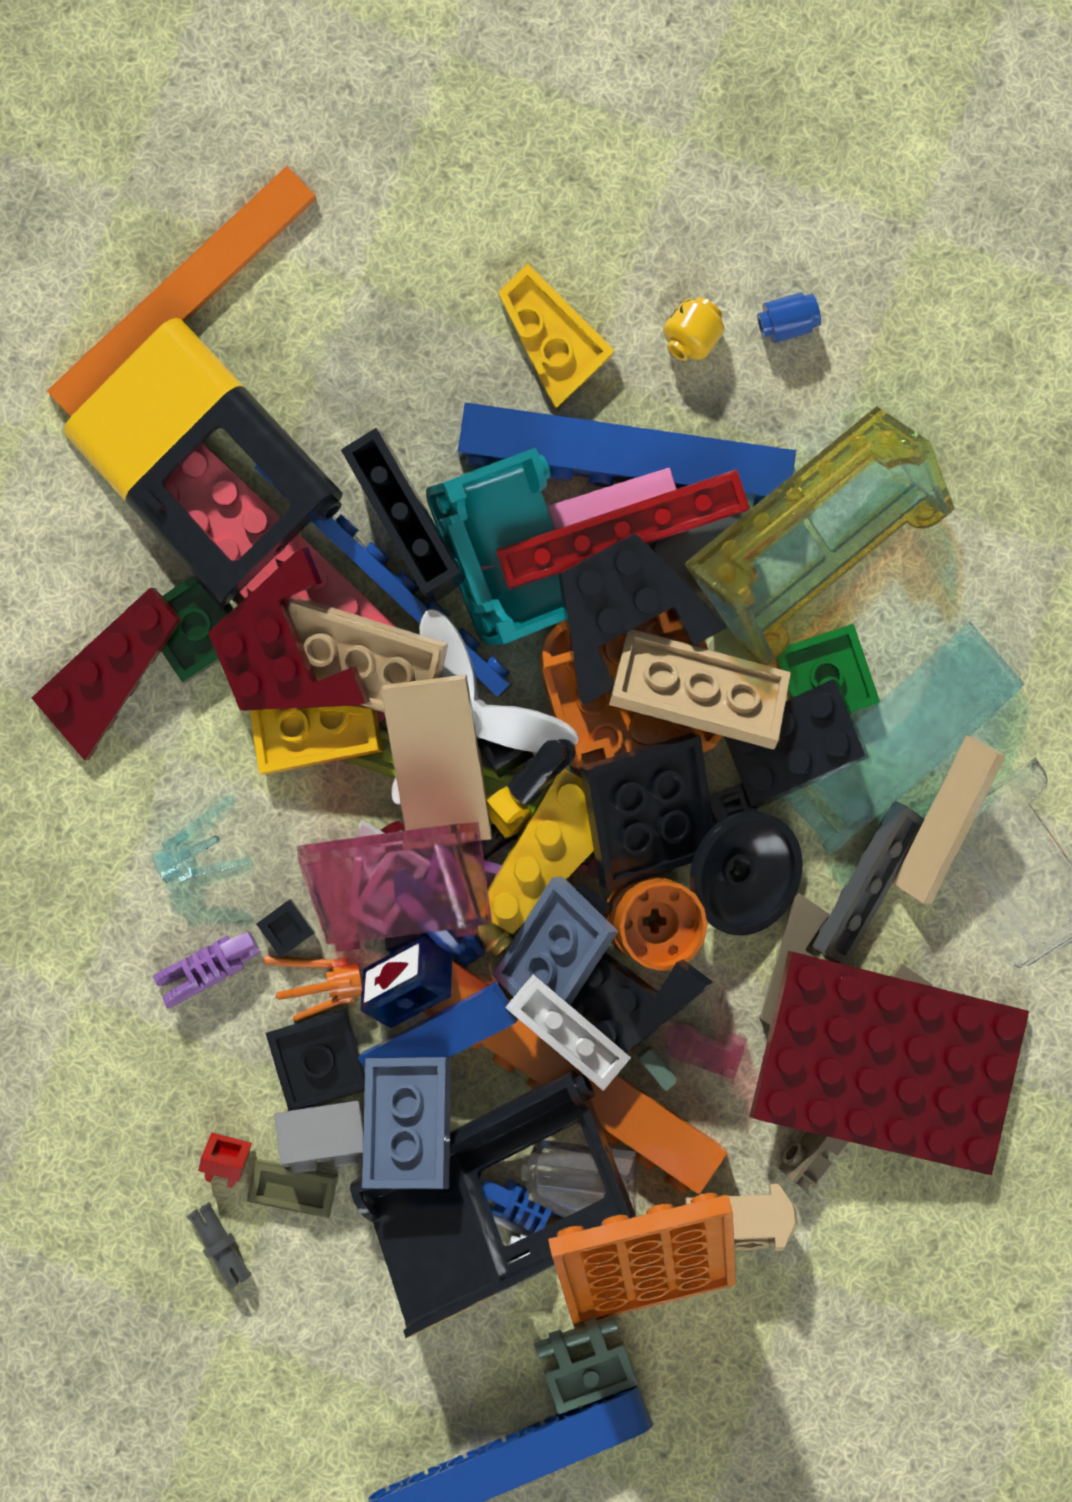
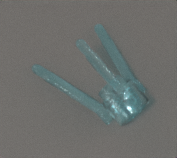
M233 795L226 796L177 835L162 842L163 849L152 854L155 868L165 883L177 878L183 884L193 878L252 864L253 860L247 857L191 869L190 867L196 865L194 855L217 844L220 838L214 835L191 847L186 843H182L234 801Z

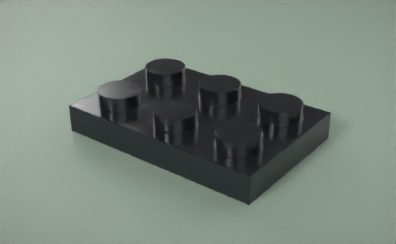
M835 679L785 702L779 740L775 749L724 736L750 805L756 809L870 758L839 681Z

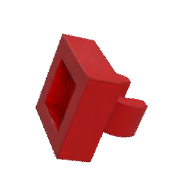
M211 1132L200 1158L198 1171L205 1173L204 1177L207 1182H211L214 1175L228 1179L227 1187L232 1188L236 1181H240L250 1155L252 1143Z

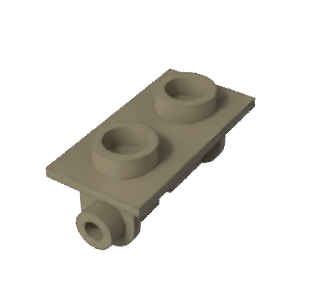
M806 1132L799 1142L792 1143L785 1150L783 1163L779 1169L804 1190H807L810 1185L815 1187L819 1179L832 1164L822 1155L824 1150L827 1148L838 1156L848 1141Z

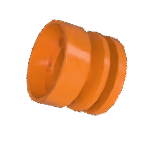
M654 875L615 888L607 899V902L614 907L606 920L618 930V933L612 940V944L617 950L646 968L660 971L673 969L676 962L683 959L688 962L693 959L704 943L707 930L705 908L696 894L682 884L671 881L663 876ZM651 912L657 915L656 920L649 921L648 926L643 924V917H649Z

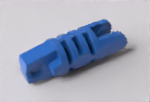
M485 1178L481 1182L487 1199L496 1203L492 1213L524 1227L531 1233L545 1228L551 1212L561 1216L562 1219L575 1213V1211L549 1198L540 1196L509 1178L504 1187Z

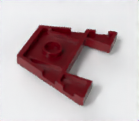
M309 548L297 550L208 632L240 711L358 706L370 702L357 666L317 681L285 603L286 598L322 583Z

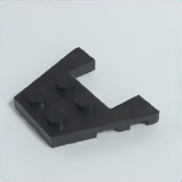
M636 533L622 538L558 573L566 627H568L572 650L570 652L572 667L575 670L577 699L583 706L613 690L614 681L598 651V647L671 608L690 645L695 646L727 628L725 622Z
M586 885L576 888L605 919L608 918L614 906ZM605 951L570 1006L628 1054L670 1018L687 1007L700 994L707 991L714 982L683 959L676 962L658 992Z

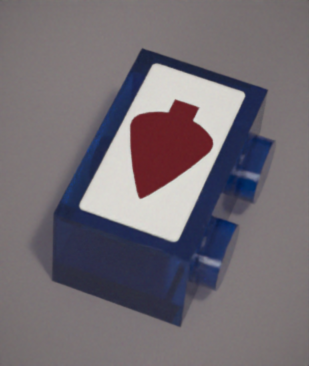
M422 936L363 968L360 1011L391 1029L450 998L453 954Z

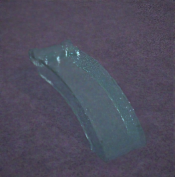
M969 621L855 722L870 758L810 784L844 822L845 825L836 831L800 789L780 799L782 801L786 799L824 841L822 846L831 855L962 744L966 735L971 736L1025 683Z

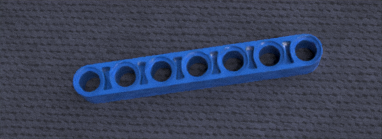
M637 1385L583 1405L581 1409L578 1407L546 1418L543 1425L539 1421L506 1435V1441H502L499 1438L467 1452L466 1458L463 1455H459L427 1469L428 1474L426 1475L424 1471L389 1485L390 1490L388 1491L384 1487L370 1495L368 1501L484 1502L637 1437L648 1431L653 1426V1421Z

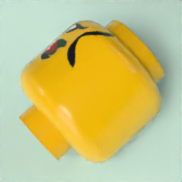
M701 297L695 300L686 299L680 302L663 327V334L668 342V351L682 361H687L688 358L693 360L705 359L725 331L722 321L723 315L720 309L711 301Z

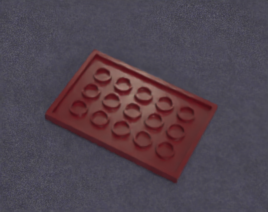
M788 951L749 1117L992 1176L1029 1011Z

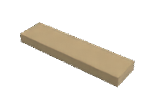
M965 736L893 884L921 903L932 904L1006 755L974 736Z

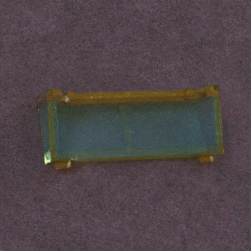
M876 406L690 558L685 565L739 644L763 665L767 666L788 646L789 635L783 627L786 622L906 523L918 529L929 528L943 520L955 510L931 442Z

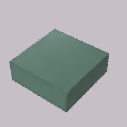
M647 1046L637 1054L639 1060L665 1092L677 1083V1078L652 1046Z

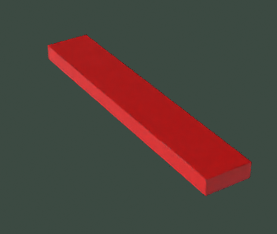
M735 469L496 549V553L510 590L558 574L560 571L632 533H636L646 544L748 511L750 508L738 470Z

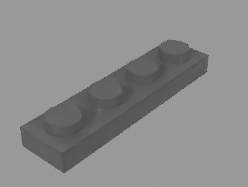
M895 800L893 801L890 809L883 816L880 826L868 848L861 855L859 864L849 882L842 889L830 916L820 928L819 935L812 946L813 948L833 960L847 965L896 878L924 821L923 817L906 805Z

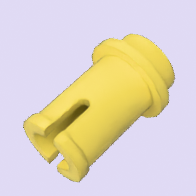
M476 906L462 920L470 926L487 946L485 949L486 953L491 951L497 957L512 943L511 933L476 914L475 910L478 907Z

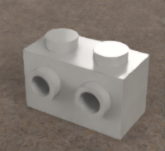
M359 1101L274 1113L280 1165L291 1167L292 1173L317 1170V1162L333 1160L334 1167L359 1164V1156H363L364 1130L362 1106Z

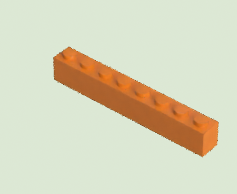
M449 957L420 999L426 1005L423 1012L430 1017L490 986V984ZM519 1019L510 1027L472 1045V1047L478 1049L483 1044L493 1051L495 1055L492 1060L508 1072L513 1073L517 1068L529 1076L527 1084L532 1089L570 1070H574L578 1075L583 1074ZM620 1074L615 1076L604 1091L589 1079L595 1092V1097L591 1101L606 1140L615 1146L621 1140L634 1149L630 1156L650 1170L654 1165H657L668 1173L665 1180L684 1194L691 1189L699 1195L728 1152L725 1147Z

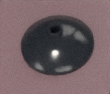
M761 811L738 812L717 823L698 846L690 871V891L696 894L705 908L707 923L727 934L751 935L768 928L780 919L792 904L801 882L803 862L799 842L786 823L773 815ZM734 862V868L729 871L731 864Z

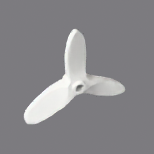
M431 609L425 612L419 627L420 635L448 643L442 678L467 674L477 737L506 747L529 752H538L541 746L548 740L568 739L573 742L574 746L579 742L577 732L569 724L558 718L527 708L486 705L483 700L478 698L474 666L457 628L450 618L441 611ZM395 777L392 785V800L395 804L401 805Z

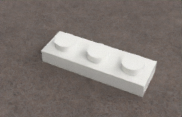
M535 975L529 978L505 1007L603 1091L631 1058Z

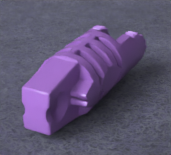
M249 932L233 939L226 936L213 942L212 945L191 954L190 957H186L153 975V979L157 986L163 987L187 976L188 981L170 990L163 997L166 1008H172L204 991L205 988L211 987L226 977L239 972L244 968L242 965L244 962L261 951L255 938Z

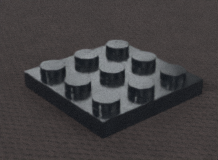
M695 733L686 734L580 767L600 887L608 891L693 862L698 846L706 834L714 827L701 736Z

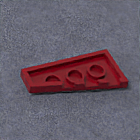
M149 588L31 697L84 761L90 760L98 749V743L106 731L111 729L119 717L117 714L128 697L134 694L141 683L140 679L150 664L154 663L182 620L156 588Z

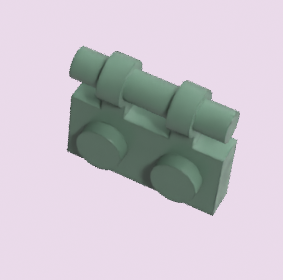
M613 1314L598 1320L596 1316L584 1320L585 1324L563 1333L561 1329L548 1333L549 1338L534 1343L539 1359L555 1354L559 1364L544 1370V1375L558 1414L638 1385L624 1342L622 1341L608 1347L606 1345L604 1335L619 1330ZM591 1341L594 1352L571 1360L569 1348Z

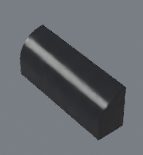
M375 428L342 448L341 452L422 594L437 602L455 590L464 581L465 576L384 434Z

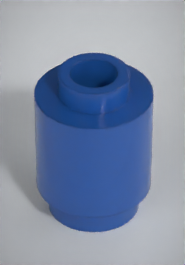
M800 292L762 304L763 312L757 314V321L763 338L770 337L773 344L812 333L814 327L821 326V314L813 293L804 295Z

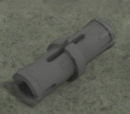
M208 1202L201 1206L199 1211L196 1209L186 1217L190 1220L206 1247L203 1250L206 1258L211 1257L227 1284V1288L232 1289L238 1285L239 1280L242 1283L251 1277L252 1274L248 1271L233 1245V1242H235L232 1233L227 1235L211 1207L212 1204Z

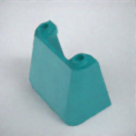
M537 448L529 449L426 489L427 503L435 525L465 576L464 581L459 585V589L476 633L485 645L507 644L565 620L558 574L509 590L496 553V549L555 530L541 493L547 486V479L551 476L550 468L544 456L538 454ZM493 565H497V566H494V567H491V568H488V569H485V570H481V567H480V566H493Z

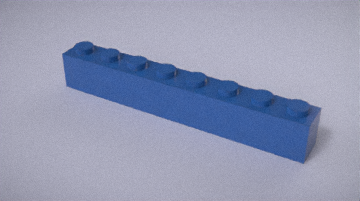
M466 402L464 404L457 451L459 459L466 460V466L478 469L529 449L537 448L538 454L543 455L549 465L550 479L572 481L573 475L589 477V484L600 487H609L614 484V481L625 482L670 467L676 488L679 489L737 469L747 500L754 501V508L767 511H777L778 505L785 506L789 501L796 450Z

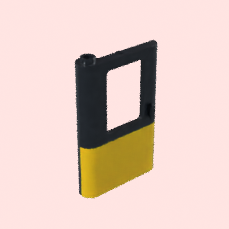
M173 318L162 324L68 419L63 428L65 436L221 609L311 521L320 519L327 521L342 506L340 502L343 495L342 491L180 318ZM219 428L224 429L290 501L289 510L236 561H232L167 490L165 485L168 477Z

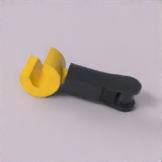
M568 739L546 741L532 760L523 767L506 787L486 800L489 803L490 820L505 838L515 835L526 825L532 814L531 809L526 804H532L552 783L556 775H559L573 761L576 754L573 742Z

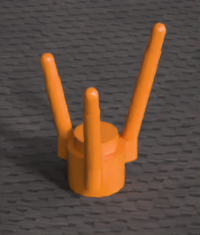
M265 956L263 958L264 964L334 970L326 972L327 982L292 988L276 993L275 997L278 1000L327 991L329 992V997L338 996L294 1015L293 1021L296 1023L338 1006L354 1003V997L364 996L359 964H348L347 957L334 960L284 956L281 958Z

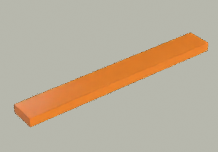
M286 166L57 380L47 392L72 416L162 324L173 318H180L185 323L304 212L316 200L315 194Z

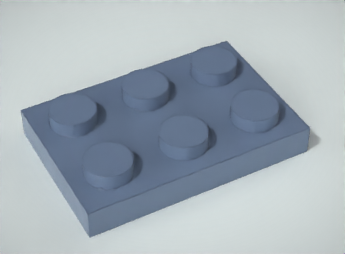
M562 876L552 877L492 975L513 997L529 978L535 975L566 1003L571 1005L618 933V930Z
M451 1058L365 1059L362 1188L449 1189Z

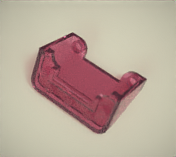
M479 822L442 825L296 846L298 863L326 945L335 944L336 952L361 949L360 941L427 932L453 930V937L479 934L478 926L492 923Z

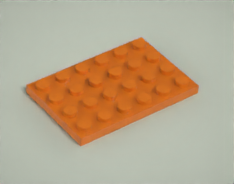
M704 1193L692 1198L690 1204L674 1208L672 1204H660L649 1208L646 1211V1215L630 1219L627 1215H616L601 1222L602 1226L586 1230L582 1226H572L560 1230L557 1233V1237L548 1239L573 1326L583 1324L584 1320L594 1316L598 1320L612 1314L615 1316L736 1285L733 1210L728 1194L718 1197L716 1193Z

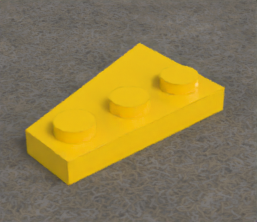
M528 263L498 292L505 311L555 411H557L614 356L615 350Z
M336 706L249 710L258 772L262 775L383 752L377 711L371 708Z

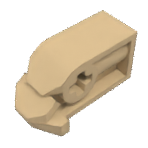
M770 1184L769 1195L729 1196L733 1210L734 1251L768 1248L772 1243H774V1251H783L798 1227L797 1209L790 1202L779 1184ZM686 1198L684 1205L690 1204L692 1198Z

